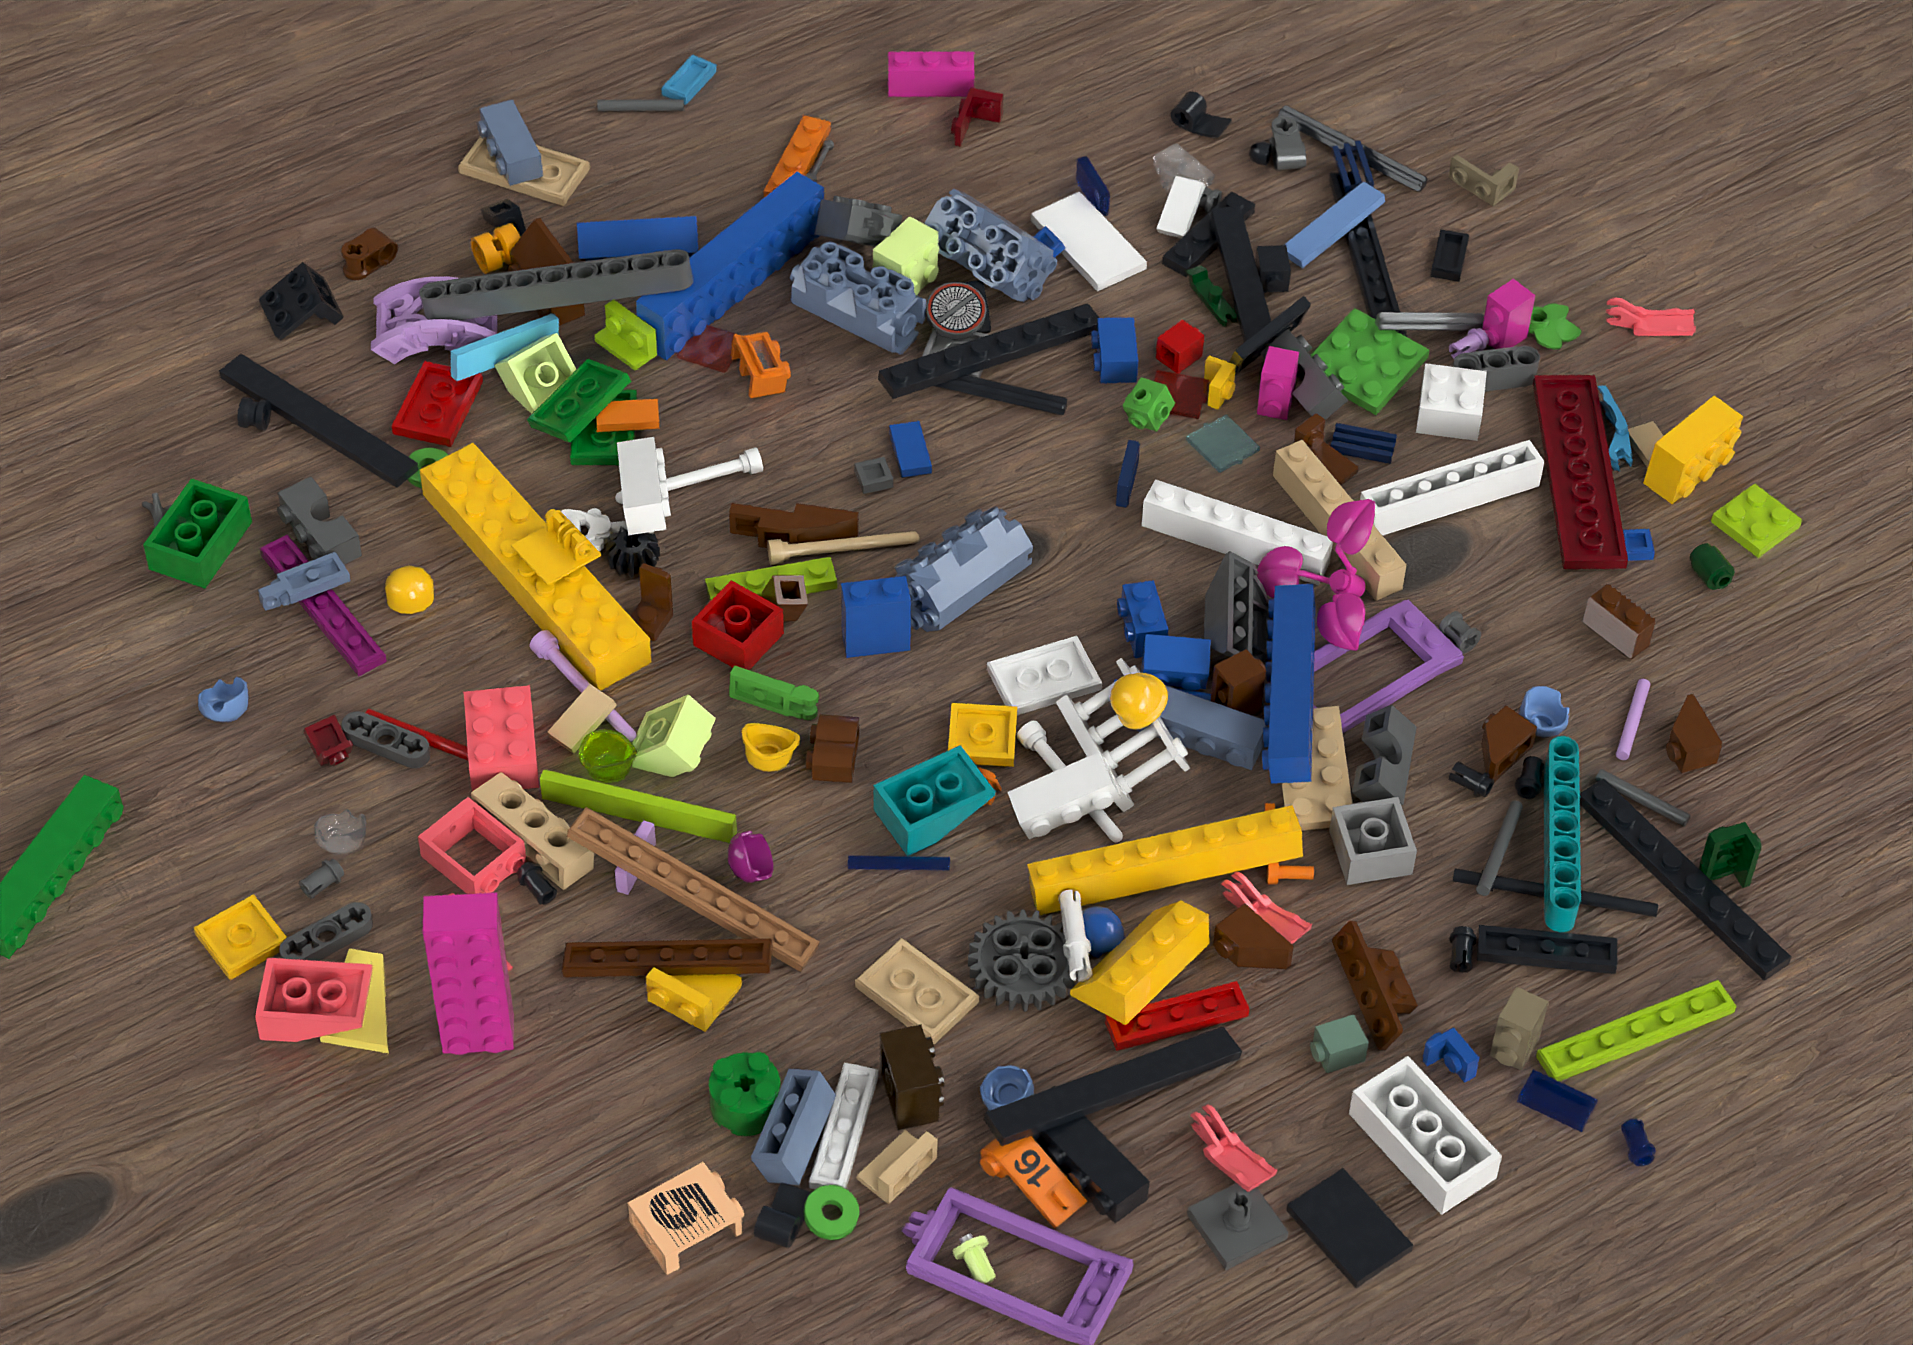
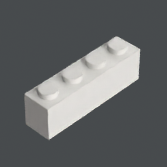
M654 437L617 442L623 509L628 535L666 530L665 517L671 516L663 449H656Z

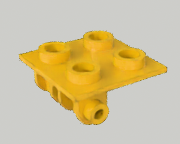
M550 509L545 514L546 526L511 544V547L547 586L601 556V553L560 510Z

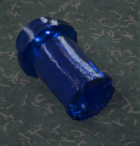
M1637 1118L1627 1120L1621 1125V1131L1629 1148L1627 1154L1629 1160L1640 1167L1651 1164L1655 1159L1656 1149L1653 1144L1649 1143L1643 1121Z

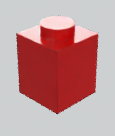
M1182 319L1157 337L1156 359L1176 374H1179L1203 356L1205 335Z

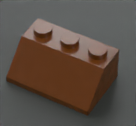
M539 217L534 219L511 249V265H508V270L511 272L574 262ZM584 303L537 310L540 317L552 313L559 318V326L585 316Z

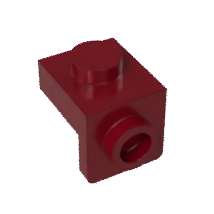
M335 714L305 727L303 730L320 766L327 763L335 766L349 758L348 754L351 753L354 745L351 739L347 740Z

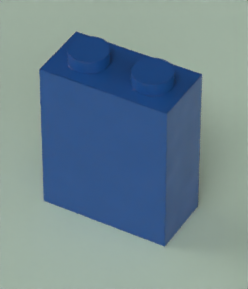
M906 576L841 583L842 637L846 658L910 651L911 599Z

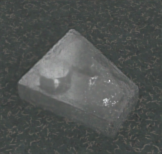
M1177 143L1154 155L1155 169L1160 175L1162 188H1165L1168 196L1176 176L1199 180L1204 183L1205 187L1214 183V174Z

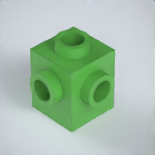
M1141 377L1132 392L1127 395L1122 406L1129 417V422L1138 429L1147 428L1157 432L1163 421L1168 418L1171 409L1175 405V401L1166 385Z

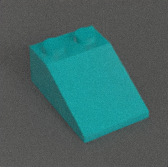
M959 745L873 785V810L904 853L909 856L941 840L993 798L995 790L962 746Z

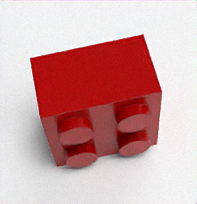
M732 580L692 620L693 646L732 668L738 666L750 670L784 634L783 609Z

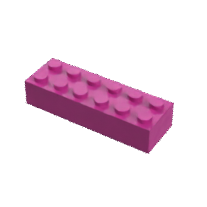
M497 892L423 896V936L443 1054L463 1055L468 1052L484 1051L499 1053L503 1050H514V1012Z

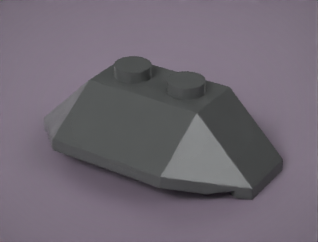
M1229 551L1225 554L1205 594L1204 639H1210V648L1228 657L1247 649L1255 659L1258 658L1261 662L1268 661L1267 641H1271V639L1268 638L1267 623L1268 620H1272V618H1269V599L1262 583L1256 576L1258 571L1255 564Z

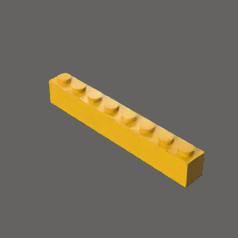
M1293 805L1033 862L1027 864L1030 891L1036 911H1039V915L1061 911L1058 897L1065 890H1073V900H1075L1074 892L1078 891L1081 896V906L1295 859L1303 857L1302 829Z

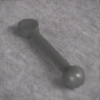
M827 139L823 142V150L811 173L805 175L814 182H817L816 174L828 151L834 148L832 140Z

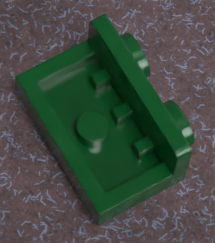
M1746 822L1714 829L1708 834L1699 869L1711 881L1734 874L1742 888L1750 886L1762 849L1758 835L1752 833Z

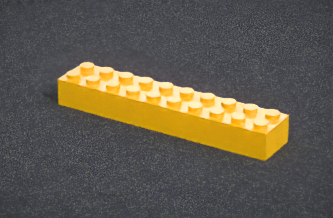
M474 443L420 470L423 496L542 631L549 630L557 638L559 650L591 685L602 691L652 663L650 638L585 566L547 586L511 547V544L546 526V522Z

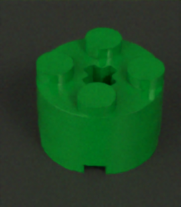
M736 1053L726 1058L718 1059L713 1065V1070L709 1077L711 1115L716 1124L720 1127L721 1125L737 1136H753L762 1133L780 1091L781 1081L779 1072L765 1053Z

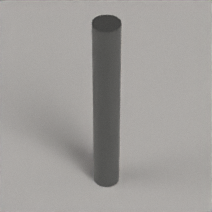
M684 99L597 100V111H684Z
M1603 769L1596 776L1595 781L1598 782L1605 779L1618 793L1684 827L1690 819V814Z

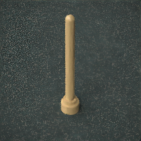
M911 531L788 544L787 541L782 542L781 539L767 541V550L771 566L784 564V561H788L790 557L915 544L919 541L920 537L917 532Z

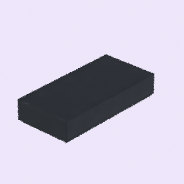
M1440 229L1430 277L1460 282L1470 234Z

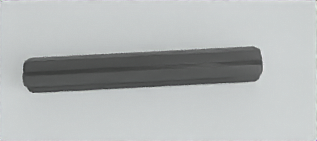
M1380 312L1377 314L1375 325L1379 330L1469 331L1473 328L1482 329L1484 316L1482 313Z

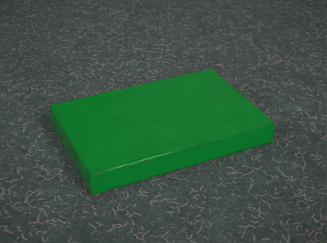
M587 359L528 417L527 421L531 428L570 443L631 382V379L623 371Z
M622 390L612 401L637 400V390ZM595 417L571 441V465H619L617 442L635 440V430L597 432V419Z

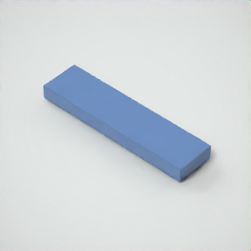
M1363 181L1284 244L1287 246L1289 260L1304 268L1385 203V195Z

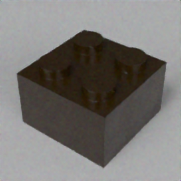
M921 1024L880 1033V1075L898 1131L939 1122V1107L944 1106L941 1087H945L943 1072L940 1066H934L932 1058H935L933 1040L931 1036L925 1037Z

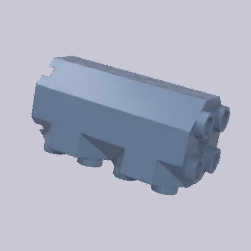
M953 189L949 192L952 197H942L935 203L925 221V225L938 231V246L941 255L955 260L973 272V276L991 288L1002 291L1012 299L1024 302L1028 298L1035 300L1040 296L1045 280L1057 266V259L1053 257V250L965 192Z
M834 242L824 243L821 248H812L808 257L801 265L797 264L790 275V280L793 281L791 302L892 353L903 354L916 340L919 333L914 330L917 322L923 324L926 317V299L915 294L914 284L910 278L882 266L874 267L869 272L864 269L863 257L860 254Z
M997 506L989 508L984 512L981 509H977L964 517L966 522L959 527L954 525L943 531L941 534L944 539L943 542L938 545L934 541L918 549L919 555L915 558H908L898 563L894 567L897 572L896 577L906 576L911 599V627L915 630L922 628L926 632L939 631L1032 564V558H1028V555L1033 552V545L1022 525L1015 519L1010 522L1005 519L1004 516L1008 513L1003 509H998Z

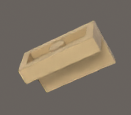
M904 1130L857 1175V1180L886 1203L890 1204L937 1159L938 1139L928 1131L917 1139Z

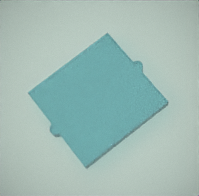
M1227 415L1209 424L1204 423L1202 428L1186 436V441L1219 473L1235 464H1242L1244 459L1260 451V446Z

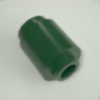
M1704 543L1697 546L1691 552V567L1709 589H1723L1731 583L1735 569L1717 547Z

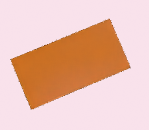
M658 399L611 401L596 416L597 432L660 429Z

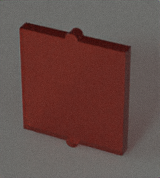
M706 325L702 334L699 336L693 335L686 341L684 348L678 352L677 358L726 373L733 362L731 349L733 334L735 333Z
M1157 370L1154 381L1166 385L1175 401L1170 414L1199 419L1202 406L1207 403L1206 391L1209 379Z

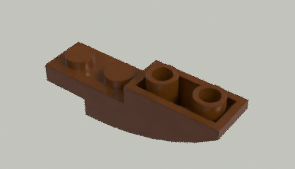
M732 503L729 511L730 533L758 537V547L767 548V541L781 539L782 542L787 541L788 544L854 538L858 537L859 512L796 503L794 512H788L780 509L775 510Z

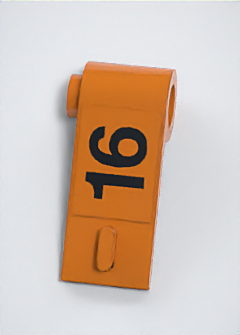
M1032 1136L1001 1146L995 1138L980 1151L982 1158L980 1159V1164L984 1171L992 1177L996 1175L999 1178H1004L1008 1175L1054 1229L1087 1202L1084 1196Z

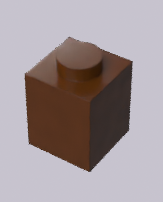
M773 575L762 591L764 599L783 609L784 621H797L808 605L803 575Z

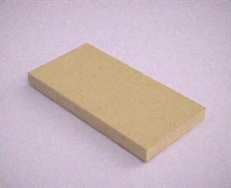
M481 136L459 164L460 174L561 206L566 204L590 170L589 161L536 145L541 154L543 177L510 186L505 175H499L495 162L496 157L489 155L486 145L487 139L486 137L481 138Z

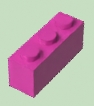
M888 52V97H967L969 89L974 88V52Z

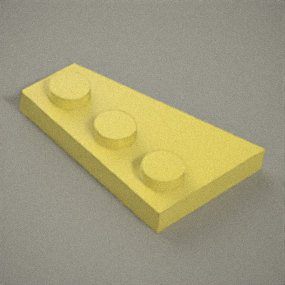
M349 948L344 963L372 964L373 966L363 1025L361 1028L320 1036V1042L389 1053L383 954Z

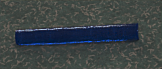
M848 855V869L950 871V857Z

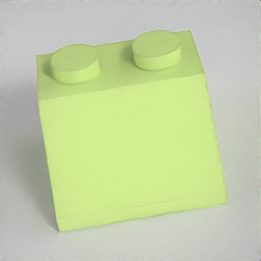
M558 333L543 336L494 365L508 392L531 414L577 370Z
M690 695L683 696L648 711L642 720L637 736L632 742L624 763L629 767L669 777L691 772L700 763V754L704 745L711 737V729L716 718Z

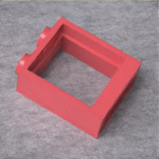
M469 797L465 798L418 836L421 857L466 894L494 892L504 879L511 874L517 873L518 869L527 861L524 841ZM473 829L503 852L475 876L445 853Z

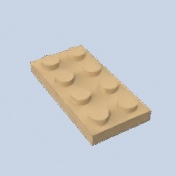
M1339 706L1313 708L1311 782L1282 783L1284 807L1293 805L1302 831L1330 828L1333 807L1352 804Z

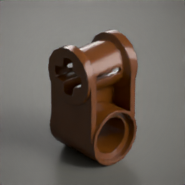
M375 227L367 229L358 237L346 242L341 248L342 256L345 259L343 266L345 277L350 280H362L382 266L389 264L398 253V244Z

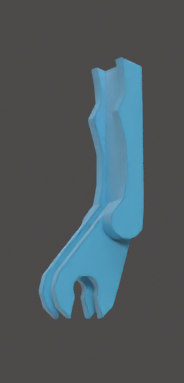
M1598 386V390L1603 397L1600 405L1606 412V419L1616 429L1609 448L1611 467L1616 471H1620L1619 459H1625L1630 467L1633 464L1628 425L1607 386Z

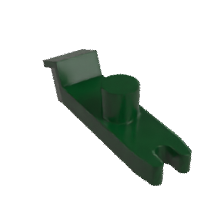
M1200 265L1187 270L1186 274L1189 275L1190 287L1216 320L1224 327L1227 326V319L1236 323L1237 315L1222 296V288L1214 286L1210 281L1207 269Z

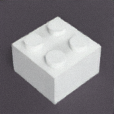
M1425 363L1416 433L1478 441L1487 371Z

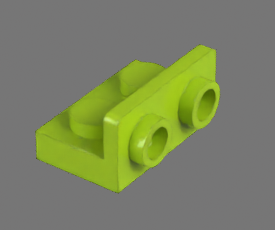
M613 299L605 305L606 327L594 335L595 342L633 370H637L657 356L656 329Z

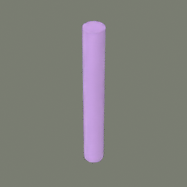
M1639 679L1616 752V757L1620 760H1627L1631 752L1651 685L1646 679Z

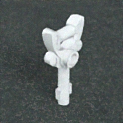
M592 508L587 513L571 509L561 511L580 532L581 526L588 528V534L585 537L598 551H601L604 548V544L609 542L611 533H619L620 527L627 530L626 521L610 522L609 517L602 515L601 511L597 508Z

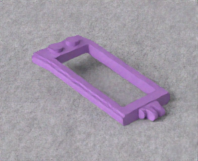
M1409 600L1397 603L1364 621L1359 645L1390 627L1425 663L1340 714L1343 733L1366 719V715L1389 706L1439 674L1463 662V652ZM1330 642L1315 651L1314 672L1350 650L1342 649Z
M952 1187L947 1190L936 1211L929 1210L926 1215L915 1211L912 1212L909 1217L911 1223H906L902 1229V1232L912 1238L913 1244L916 1245L907 1261L906 1269L908 1274L1053 1336L1080 1345H1094L1133 1267V1262L1130 1258L1098 1249ZM960 1212L1089 1266L1063 1317L933 1263Z

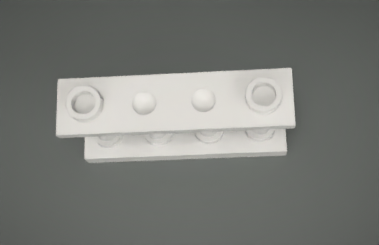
M1122 658L1116 661L1124 676L1140 673L1135 665L1129 667ZM1115 682L1084 703L1079 701L1075 704L1067 695L1056 701L1059 709L1086 756L1088 757L1099 751L1109 766L1121 797L1120 800L1114 803L1123 812L1135 805L1129 796V793L1133 791L1132 787L1172 760H1175L1185 772L1190 769L1184 758L1189 754L1178 737L1173 740L1160 716L1150 726L1111 752L1109 750L1103 751L1100 745L1104 743V738L1122 727L1123 724L1120 722L1117 714L1098 727L1094 725L1089 727L1087 720L1091 718V713L1110 701L1111 689ZM1160 735L1167 747L1165 750L1127 775H1117L1114 769L1118 767V762Z

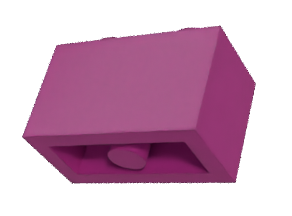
M1515 279L1510 280L1489 294L1487 298L1482 329L1488 336V345L1494 349L1514 347L1528 336L1535 294Z
M1269 346L1261 372L1258 415L1287 420L1294 397L1292 392L1295 390L1299 352Z

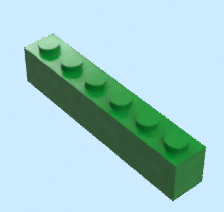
M83 775L0 882L1 956L10 959L17 948H21L25 944L28 934L36 923L44 919L47 909L55 898L63 894L68 881L74 873L82 869L87 856L93 848L101 844L109 827L113 822L115 823L120 819L124 808L118 788Z

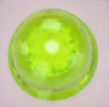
M604 729L595 730L584 737L579 747L578 757L580 763L586 768L588 774L593 779L604 783H613L627 777L638 751L623 734Z

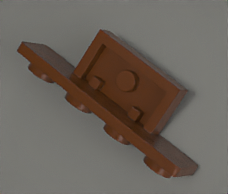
M1349 920L1332 938V944L1377 1049L1386 1050L1403 1033V1027L1396 1013L1411 1014L1418 1005L1394 951L1367 947L1357 922Z

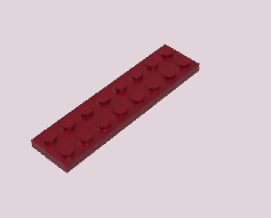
M1534 375L1533 389L1563 569H1626L1628 556L1595 375Z

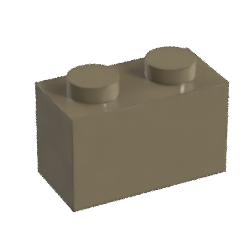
M1516 986L1498 1017L1490 1056L1497 1059L1503 1065L1512 1066L1522 1071L1540 1039L1549 1001Z

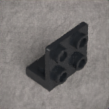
M304 262L259 298L269 324L279 340H283L314 313L320 319L325 317L334 325L344 318L326 279Z

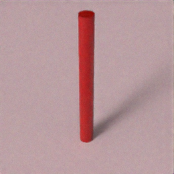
M368 709L365 712L419 734L427 739L429 746L468 761V748L465 745L372 709Z

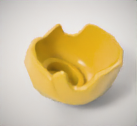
M410 565L392 571L387 576L385 583L388 606L398 613L405 614L424 611L434 601V585L431 576L423 568Z

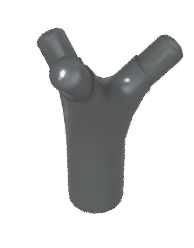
M158 493L152 494L153 504L147 501L142 503V506L148 509L153 517L154 529L171 507V505L165 508L161 506Z

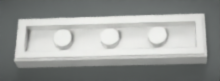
M844 1062L835 1091L836 1098L828 1115L809 1180V1188L817 1189L825 1185H837L845 1189L847 1188L877 1083L878 1069Z

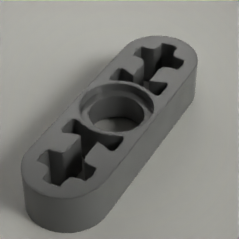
M360 711L351 712L342 720V730L347 740L351 739L353 745L409 768H420L430 760L429 743L425 737ZM384 735H391L395 738L392 743L386 745L377 742Z
M350 903L291 935L280 945L281 959L320 961L367 935L373 927L370 908L364 903ZM356 917L358 920L362 919V921L357 923L355 920L351 921V919ZM339 924H341L342 929H345L346 931L342 932ZM324 931H332L336 934L335 938L329 942H322L317 939L318 935ZM308 941L312 942V946L314 949L311 948V944L307 943ZM296 950L298 953L302 952V954L300 956H297L296 954H291L290 952Z

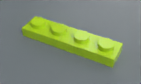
M831 557L706 578L705 584L709 601H711L731 580L762 597V591L773 575H803L806 594L837 589V577Z

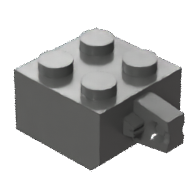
M834 195L833 201L821 199L815 235L876 247L886 237H890L891 233L901 225L902 215L891 213L892 207Z

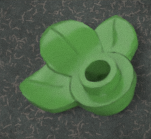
M1548 304L1543 308L1533 307L1528 332L1534 334L1536 341L1542 346L1558 350L1561 349L1562 342L1572 341L1581 335V330L1565 319L1569 310L1568 306Z

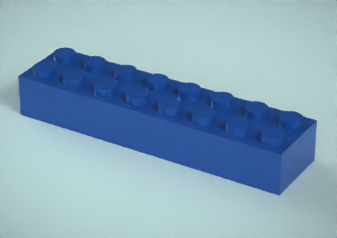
M797 171L689 258L694 278L693 284L689 288L680 291L643 295L636 301L637 316L656 329L657 355L667 360L675 353L680 352L695 336L702 334L705 328L712 322L720 319L734 304L741 302L745 295L756 286H760L773 272L781 269L795 254H799L807 244L820 237V235H815L821 199H824L823 186Z

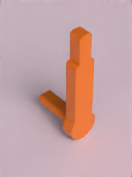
M1265 803L1264 811L1275 809V803ZM1279 862L1266 865V878L1269 885H1278V879H1314V866L1279 865Z

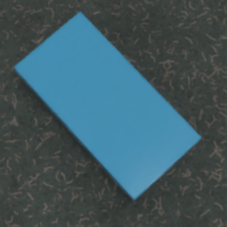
M691 55L664 84L662 95L670 99H684V105H687L717 72L716 64Z

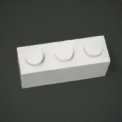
M1100 751L1008 792L1018 822L1028 839L1044 836L1056 827L1065 823L1076 822L1082 816L1097 809H1105L1113 802L1121 799L1109 766Z

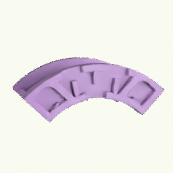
M424 277L394 285L373 298V303L377 306L376 338L371 341V351L396 364L412 354L428 351V346L445 345V350H454L498 334L497 315L464 320H428L425 316L416 314L423 308L419 295L420 289L427 283L459 278Z

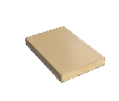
M903 938L895 943L855 980V987L904 1025L910 1027L921 1024L925 1037L931 1036L933 1044L939 1041L979 1003L978 994Z

